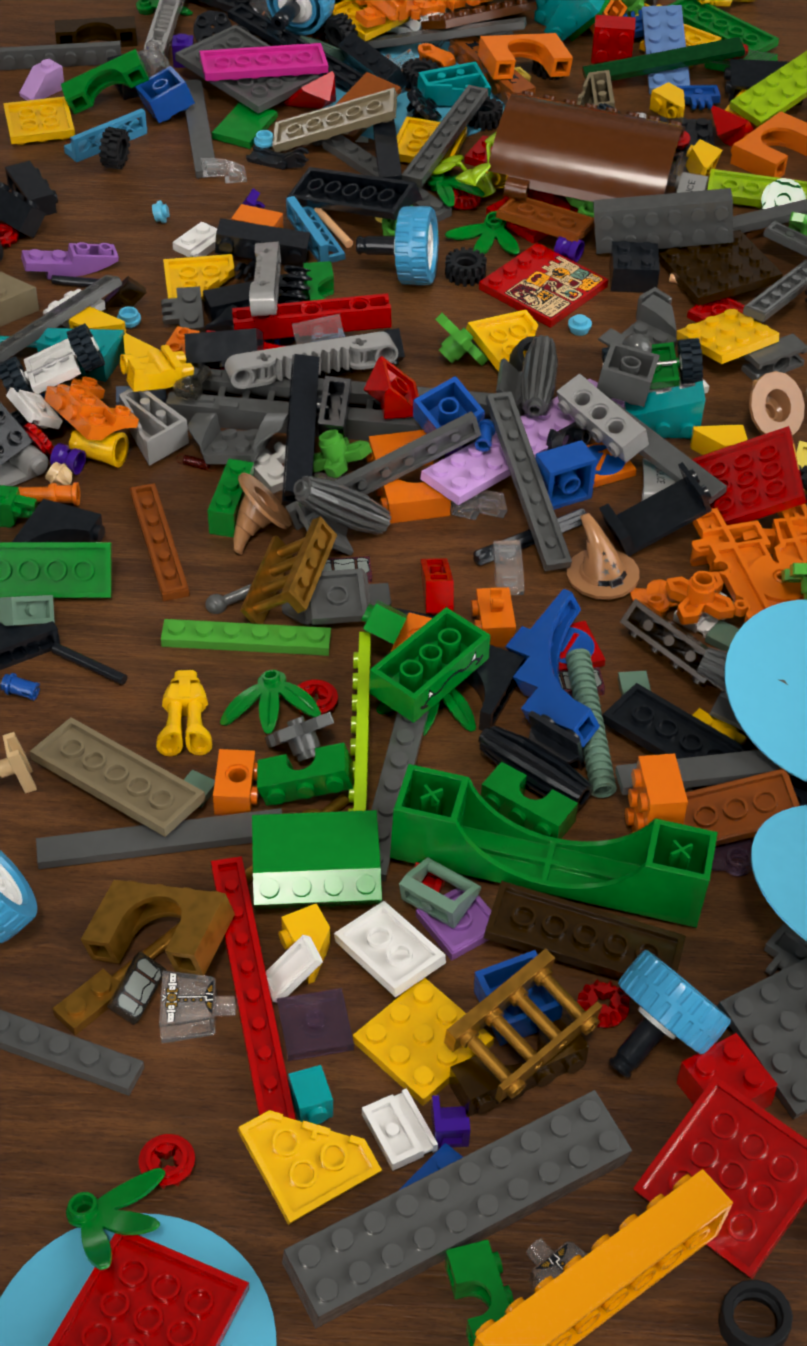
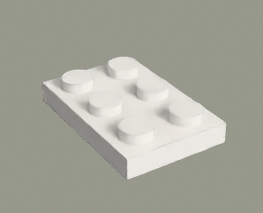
M385 901L334 933L335 942L395 997L446 963L445 954Z

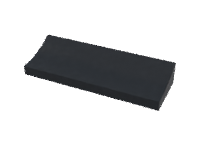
M314 167L307 169L287 196V198L295 196L300 205L392 220L397 219L402 207L410 206L422 200L416 182Z

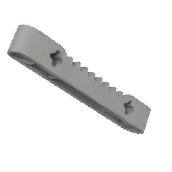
M159 0L144 45V65L147 70L157 71V67L162 70L163 58L159 51L167 58L174 29L176 28L185 0Z
M279 241L256 243L254 251L257 261L255 278L250 284L249 291L251 316L277 315L281 270Z
M374 332L235 354L226 360L224 367L231 384L235 388L246 389L274 383L276 379L282 381L285 376L290 379L294 354L320 357L319 375H321L323 370L327 373H330L331 369L339 372L341 367L349 370V367L357 370L374 368L378 358L381 356L390 363H393L398 357V349L388 333Z

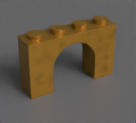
M113 880L85 930L81 941L92 960L120 963L133 937L144 925L162 917H177L181 919L165 952L176 972L204 976L235 913L226 894L219 891L194 890L189 887L178 888L162 884L154 885L138 883L136 881Z

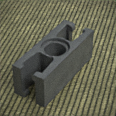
M794 334L779 338L777 343L744 355V359L750 363L743 364L741 370L753 381L758 380L766 373L774 371L785 373L804 366L805 360L798 354L806 353L807 345Z

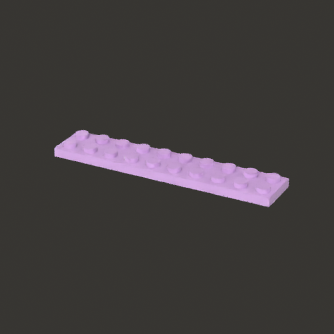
M588 379L597 388L598 382ZM558 396L551 399L544 415L531 417L529 414H524L521 416L535 457L536 453L547 451L548 446L546 443L550 429L559 431L575 422L572 416L569 414L565 415L559 409ZM611 398L621 407H624V401ZM495 432L494 436H492L490 450L486 452L479 451L475 448V442L422 470L420 479L457 505H460L507 478L511 473ZM568 435L564 437L563 445L567 443L569 439Z

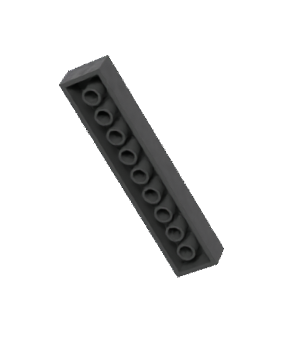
M593 1090L284 1249L282 1264L315 1329L444 1261L448 1249L479 1242L624 1165L632 1149L597 1092Z

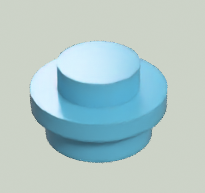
M269 130L258 131L254 138V144L259 148L269 149L273 143V133Z
M161 200L157 201L156 204H152L155 221L166 223L167 217H170L167 204H163Z
M124 307L120 309L117 315L118 319L125 321L126 328H133L141 322V315L134 307Z
M582 314L572 316L568 320L570 332L577 336L586 335L592 326V321Z

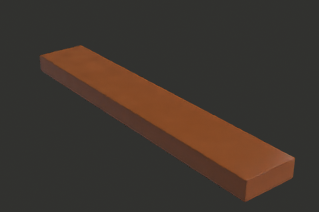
M155 483L129 488L162 600L168 601L190 596L187 581Z

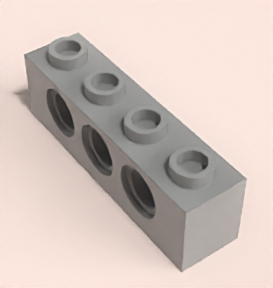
M580 373L556 391L559 409L565 415L569 414L572 416L581 429L586 428L597 443L602 442L607 446L612 456L619 457L626 463L649 445L646 429Z

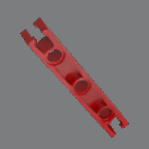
M388 293L281 303L277 305V315L252 317L250 306L232 308L234 330L257 328L263 331V340L392 327L391 305L389 304Z

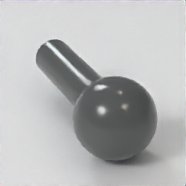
M252 584L224 596L220 594L210 595L205 602L206 610L212 614L223 613L228 605L245 599Z

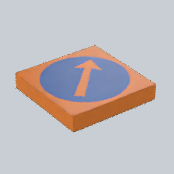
M602 442L586 445L597 459L593 488L636 476L637 469L629 460L625 463L619 457L612 456L607 446Z

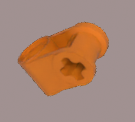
M422 43L418 46L419 60L426 58V61L430 59L432 63L436 62L439 68L456 64L454 55L449 51L429 43Z

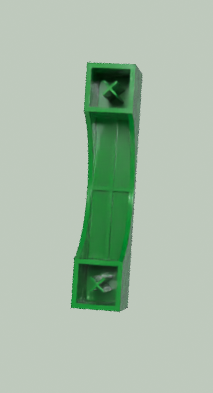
M408 764L393 810L390 858L416 864V862L421 863L428 857L459 874L498 883L505 881L546 894L697 928L710 881L718 832L655 818L648 825L634 833L610 840L573 841L554 838L524 828L497 812L480 796L473 786L470 777Z

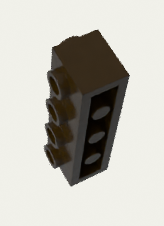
M634 599L620 620L623 625L629 628L628 633L639 641L644 639L650 644L648 648L661 657L665 655L670 658L669 663L679 671L684 672L686 670L692 675L690 679L699 686L705 688L706 685L717 688V686L696 673L708 647L649 604Z

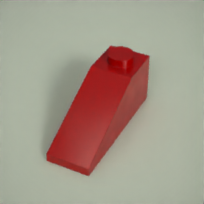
M420 559L426 613L436 616L446 607L454 612V580L448 559Z

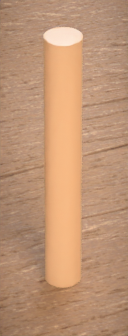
M315 207V212L329 230L346 248L352 247L353 241L322 208Z

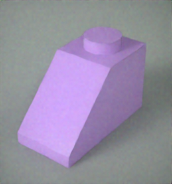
M50 59L42 60L41 63L34 65L19 92L20 97L27 101L45 99L61 91V84L64 83L62 66Z

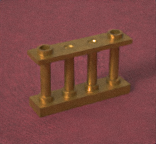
M321 516L312 520L306 536L300 540L285 545L277 535L272 537L240 609L242 614L252 624H263L270 609L285 603H289L297 613L307 610L337 537V534ZM297 552H298V555H297V556L292 557V555H293L294 553H297ZM290 571L288 575L284 576L285 572ZM283 589L280 594L276 595L278 590Z
M547 949L539 953L446 1031L444 1044L452 1052L456 1051L460 1046L464 1048L469 1047L501 1082L495 1096L499 1103L508 1095L511 1099L516 1097L525 1088V1081L578 1035L582 1032L588 1035L600 1022L598 1016L602 1005L598 1001L585 1011L552 977L553 972L551 969L555 957ZM535 984L538 987L543 986L575 1019L562 1032L528 997V990ZM511 1004L514 1007L518 1006L551 1040L540 1051L536 1052L503 1017V1011ZM486 1025L489 1027L493 1026L525 1059L526 1063L513 1074L478 1038V1032Z

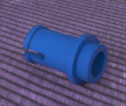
M483 419L478 422L481 436L476 438L475 448L482 452L490 450L492 436L496 432L493 422L489 419Z
M11 673L10 675H4L0 688L5 691L6 695L15 694L34 701L39 694L40 683L19 678L16 673Z

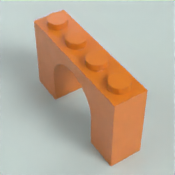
M556 33L480 36L477 54L493 80L513 79L516 57L529 58L539 62L550 77L569 76L573 56Z
M782 111L733 144L730 163L755 175L780 178L785 174L788 155L769 146L786 147L807 156V122Z
M416 430L369 436L372 452L365 457L366 462L371 463L426 435L425 431ZM431 461V462H429V463H427V464H425V465H423V466L433 465V461ZM396 479L375 490L376 496H381L380 505L390 512V524L450 516L451 500L425 482L411 483Z

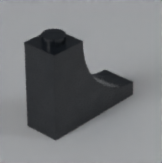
M43 499L12 542H100L104 537L105 527L102 525V517L99 513Z
M51 621L33 626H5L0 622V670L50 652L55 643L60 644L58 628L55 623Z
M490 645L489 659L464 679L477 692L483 705L480 710V731H483L485 728L494 727L517 687L513 676L524 664V656Z

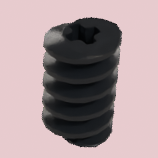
M292 265L284 266V271L289 274L282 276V280L287 284L280 285V289L285 293L278 294V299L283 301V303L307 300L308 296L303 294V291L310 290V287L304 283L305 281H312V278L307 275V272H311V270Z

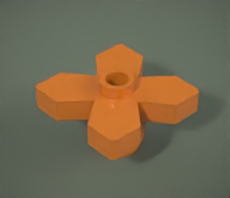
M697 571L690 580L682 576L667 579L665 588L669 598L681 602L677 607L676 614L682 625L698 623L703 612L718 620L734 617L735 606L731 598L719 594L723 588V580L719 572Z

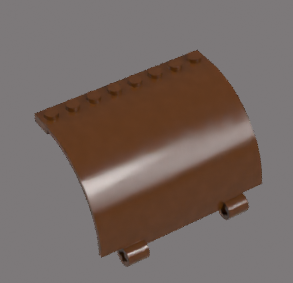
M530 91L514 92L511 94L498 125L489 159L491 167L488 170L489 172L508 175L504 187V197L526 201L529 189L594 203L593 200L665 193L680 137L683 138L685 127L681 126V122L669 120L666 123L654 116L642 118L639 117L638 113L634 112L622 114L618 113L617 109L606 107L605 110L597 109V105L585 103L584 106L577 105L576 101L564 99V102L555 100L556 97L550 95H543V98L537 97L535 93Z

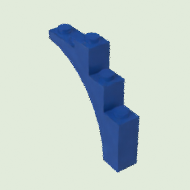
M563 589L532 628L529 629L522 626L505 647L508 651L525 657L524 664L513 678L522 694L530 697L521 708L528 722L530 723L528 714L531 711L540 716L545 714L553 719L560 728L574 731L580 737L583 748L600 725L591 708L574 700L562 689L560 682L559 657L562 643L570 625L581 611L572 591Z

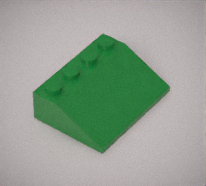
M377 810L252 815L253 894L255 909L301 908L316 903L318 907L373 905L382 902Z

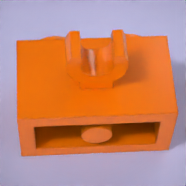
M509 587L476 589V600H471V615L477 618V620H474V625L491 635L490 645L505 647L516 634Z

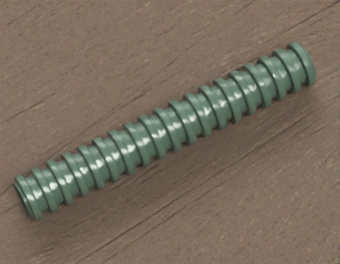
M578 648L568 652L565 659L573 699L591 708L600 725L595 734L583 747V755L585 757L587 777L593 785L591 795L597 798H605L616 792V780L612 768L605 725L603 723L597 684L593 673L591 654L586 649Z

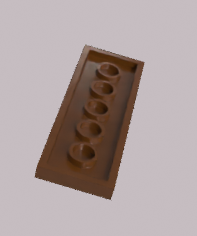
M505 0L504 3L496 2L490 3L489 6L481 5L475 6L474 9H461L456 14L453 11L446 12L441 16L431 15L428 16V20L421 21L422 30L447 29L537 10L536 1Z

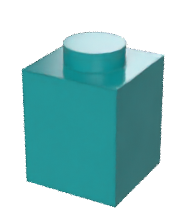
M321 1065L288 1074L291 1098L298 1121L303 1122L304 1120L320 1124L333 1117V1098Z

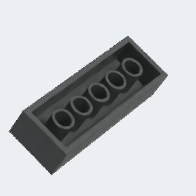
M731 188L593 200L597 254L611 253L612 241L658 243V249L733 242V199Z

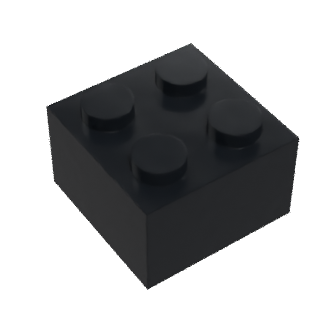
M612 241L609 262L611 291L645 293L654 287H658L660 273L658 243Z

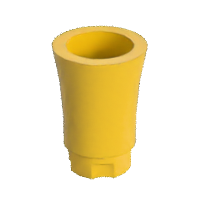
M74 430L71 433L69 447L70 449L77 448L85 451L86 458L119 468L127 458L129 441L125 432H113L100 441L87 440L78 430Z

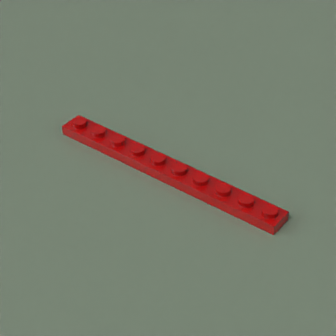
M240 856L211 861V871L215 891L226 894L235 913L224 935L258 1116L271 1110L283 1114L284 1117L296 1120L243 859Z

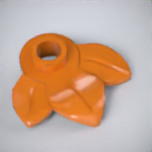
M663 579L652 580L648 583L647 588H635L630 592L632 601L637 599L645 602L664 616L670 607L678 606L681 603L669 598L665 588L666 581Z

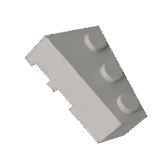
M130 388L119 394L120 405L131 409V412L139 419L137 428H128L149 466L189 443L187 419L148 390L133 392Z

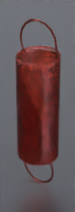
M184 455V458H182L184 465L203 470L210 468V464H206L204 459Z

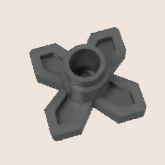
M331 712L307 721L302 716L288 721L287 728L278 730L264 738L268 748L288 741L292 755H296L298 762L314 757L315 748L321 746L316 731L335 722Z

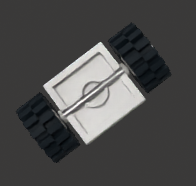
M84 323L67 331L68 339L25 358L24 363L27 371L24 370L16 356L0 363V379L3 381L7 393L11 387L17 393L19 390L39 394L46 391L47 386H56L65 381L72 380L75 376L81 374L77 359L86 373L105 365L103 355L88 326Z

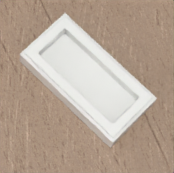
M302 935L266 971L270 996L273 1002L282 1003L323 963L310 936Z

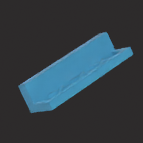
M141 108L70 137L71 143L64 145L65 154L75 162L99 154L101 152L99 150V146H101L100 139L103 138L102 133L108 127L127 130L130 140L147 134L145 110Z
M295 196L286 198L287 218L295 230L310 233L309 250L318 262L331 261V263L344 260L345 252L315 210L309 206L302 207Z

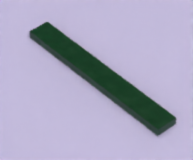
M740 37L583 66L582 73L586 80L590 72L609 70L611 81L745 56V48Z

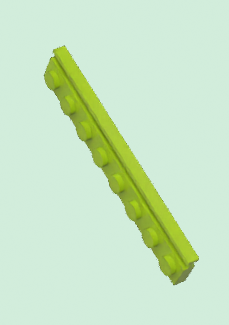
M359 632V652H354L353 669H358V673H353V690H357V694H352V712H357V716H351V734H356V738H351L350 756H355V761H353L354 784L353 789H349V803H354V808H348V811L367 810L371 633Z

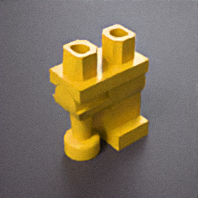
M161 345V350L151 348L147 352V356L133 358L131 354H121L120 356L122 374H127V382L133 392L171 387L173 389H181L182 381L193 380V365L186 363V355L183 351L173 352L169 345Z

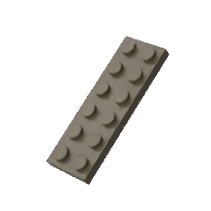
M395 88L387 89L275 122L272 147L275 152H286L294 147L307 146L319 140H328L332 136L348 134L360 128L366 129L377 123H387L396 118Z
M72 717L30 750L31 760L164 837L206 800L205 792Z

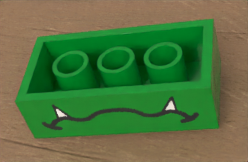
M446 607L370 669L369 693L414 723L489 659L491 635Z

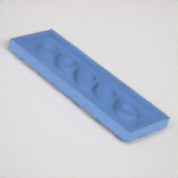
M682 5L642 7L645 55L686 47ZM688 67L647 74L649 94H651L652 90L668 82L675 86L690 85Z

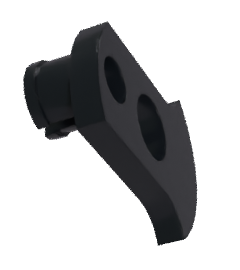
M574 422L559 431L550 429L546 445L548 446L547 450L563 446V439L566 435L569 436L566 445L581 440L585 445H588L591 440V434L587 429H581Z

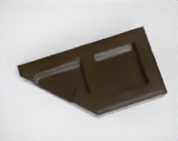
M127 276L122 281V285L113 290L104 299L106 308L104 310H108L111 307H133L147 293L146 288Z

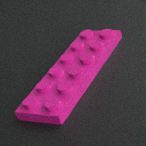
M321 43L199 51L205 81L216 82L227 79H258L260 77L328 73V63Z

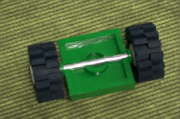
M698 338L678 340L677 358L674 342L652 344V353L660 355L650 389L680 386V380L681 384L703 381L702 350ZM610 347L602 348V367Z

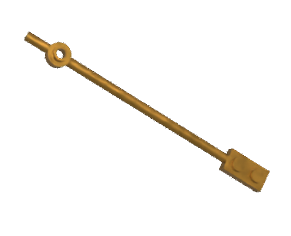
M341 794L321 811L318 809H308L302 813L339 812L349 804V800L344 794ZM253 864L245 870L247 883L253 880ZM179 923L112 976L103 968L52 1008L54 1016L74 1035H77L118 1002L117 998L124 990L122 984L128 980L132 971L135 970L137 961L143 957L152 961L167 948Z

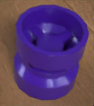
M559 236L554 252L568 257V259L577 263L583 254L585 243L582 240L571 242Z
M58 443L51 453L50 463L51 466L55 462L64 463L71 470L72 474L78 475L84 468L86 453L83 450L77 448L70 449L68 445Z

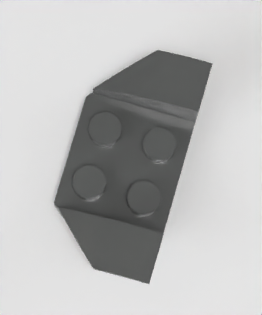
M653 294L641 304L639 320L621 334L610 328L598 340L610 347L611 342L622 344L628 335L640 333L645 335L651 344L674 342L675 348L677 329L673 308L666 301Z
M195 413L188 424V430L199 445L206 464H227L228 459L255 462L271 441L272 436L282 429L289 413H267L259 429L236 431V429L221 431L217 413Z
M360 568L322 571L307 610L297 613L289 603L281 606L283 614L309 627V623L320 625L359 622L369 603L375 606L377 600L391 606L388 583L369 584L367 573Z

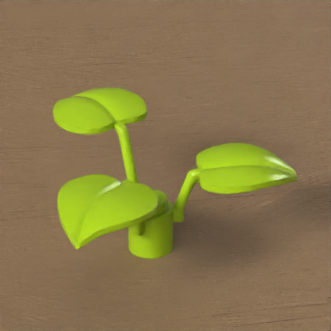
M496 132L485 140L487 163L467 169L461 162L464 159L463 155H454L442 160L430 176L442 174L454 166L461 167L463 172L456 176V181L480 188L485 193L484 196H480L481 198L493 194L496 191L492 182L494 175L493 172L488 170L491 167L489 163L490 149L493 146Z

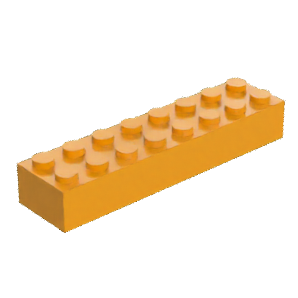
M703 1169L693 1177L689 1174L683 1176L674 1185V1191L666 1197L663 1194L656 1196L647 1205V1211L639 1217L636 1214L630 1215L619 1226L620 1231L612 1237L605 1234L599 1238L591 1247L592 1251L583 1258L581 1255H576L564 1266V1272L555 1279L552 1276H548L542 1280L534 1289L535 1293L528 1299L524 1300L523 1297L516 1299L505 1310L506 1315L497 1322L493 1319L485 1322L476 1331V1339L473 1346L576 1345L717 1237L733 1202Z

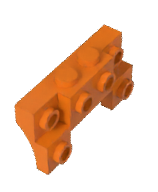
M82 377V379H72L70 386L65 384H58L57 387L47 386L44 400L87 440L102 441L115 431L125 428H137L139 421L128 407L117 405L115 408H109L100 399H103L105 389L94 378Z

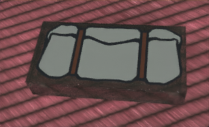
M138 952L134 956L107 1007L131 1024L138 1023L167 969L143 952Z

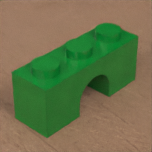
M228 459L207 510L209 534L234 537L238 510L245 494L239 484L238 476L245 472L254 477V462Z
M344 742L315 748L313 763L302 770L293 769L287 754L259 759L257 766V789L266 806L353 789V760Z
M501 762L482 783L481 797L497 812L514 823L531 831L562 839L576 822L578 803L553 789L542 799L533 800L525 797L527 775Z
M488 1239L448 1249L445 1256V1269L455 1300L464 1297H476L481 1299L488 1307L484 1314L467 1319L466 1337L469 1346L474 1345L475 1333L485 1322L490 1319L497 1322L506 1315L505 1310L514 1302L509 1285L503 1286L500 1274L503 1273L500 1255L497 1251L492 1252Z

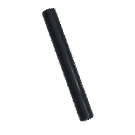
M580 508L558 517L557 520L561 532L563 533L583 525L580 516L586 514L585 510ZM528 529L473 552V560L477 565L481 566L535 544L532 533Z

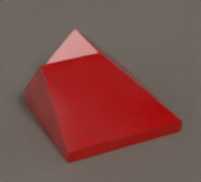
M331 71L301 87L284 102L285 105L321 109L335 102V74Z
M714 105L712 106L711 111L717 135L723 143L732 147L735 142H738L755 130L748 120Z
M381 356L378 358L363 390L381 403L384 419L413 417V400L419 397L416 382Z

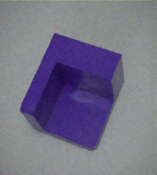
M432 1095L433 1136L438 1143V1148H441L444 1143L448 1144L451 1148L469 1147L470 1120L469 1117H466L465 1107L440 1108L439 1095Z

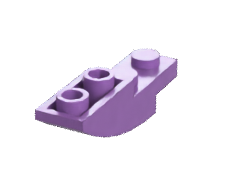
M79 242L77 244L69 243L68 251L22 250L21 259L25 271L45 272L47 279H51L52 275L77 277L97 272L118 262L119 256L114 244H87Z

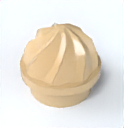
M55 462L49 468L45 479L50 484L56 482L57 485H70L72 482V472L66 464Z

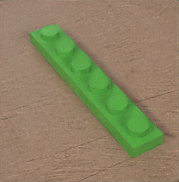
M164 619L161 635V647L329 656L331 628L177 619Z

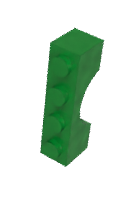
M134 49L62 83L61 87L65 100L75 115L92 107L97 95L105 88L115 84H124L129 88H133L148 81L149 77L137 50Z
M331 261L303 263V268L311 270V272H307V275L312 278V281H305L304 283L310 287V290L303 291V294L308 296V299L303 301L323 300L325 297L333 295L334 274Z

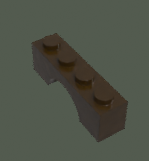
M135 16L54 20L56 44L87 43L102 40L120 41L121 47L137 46Z
M567 1015L553 1021V1023L562 1032L573 1021ZM540 1028L536 1052L540 1051L551 1041ZM581 1034L578 1035L525 1081V1088L516 1097L511 1099L508 1095L501 1102L507 1099L515 1100L521 1097L527 1090L536 1086H546L556 1077L567 1072L571 1074L579 1071L586 1064L589 1045ZM477 1056L450 1067L449 1086L461 1106L465 1107L468 1117L476 1113H487L499 1103L495 1096L501 1082ZM526 1061L504 1066L513 1074Z

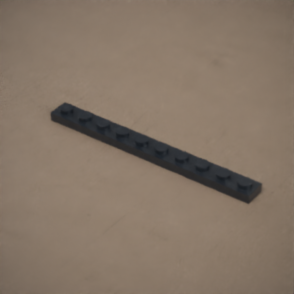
M243 3L228 10L229 19L274 46L311 44L287 29L282 31L276 30L272 26L270 19ZM324 52L328 63V73L333 71L335 82L350 90L363 74Z

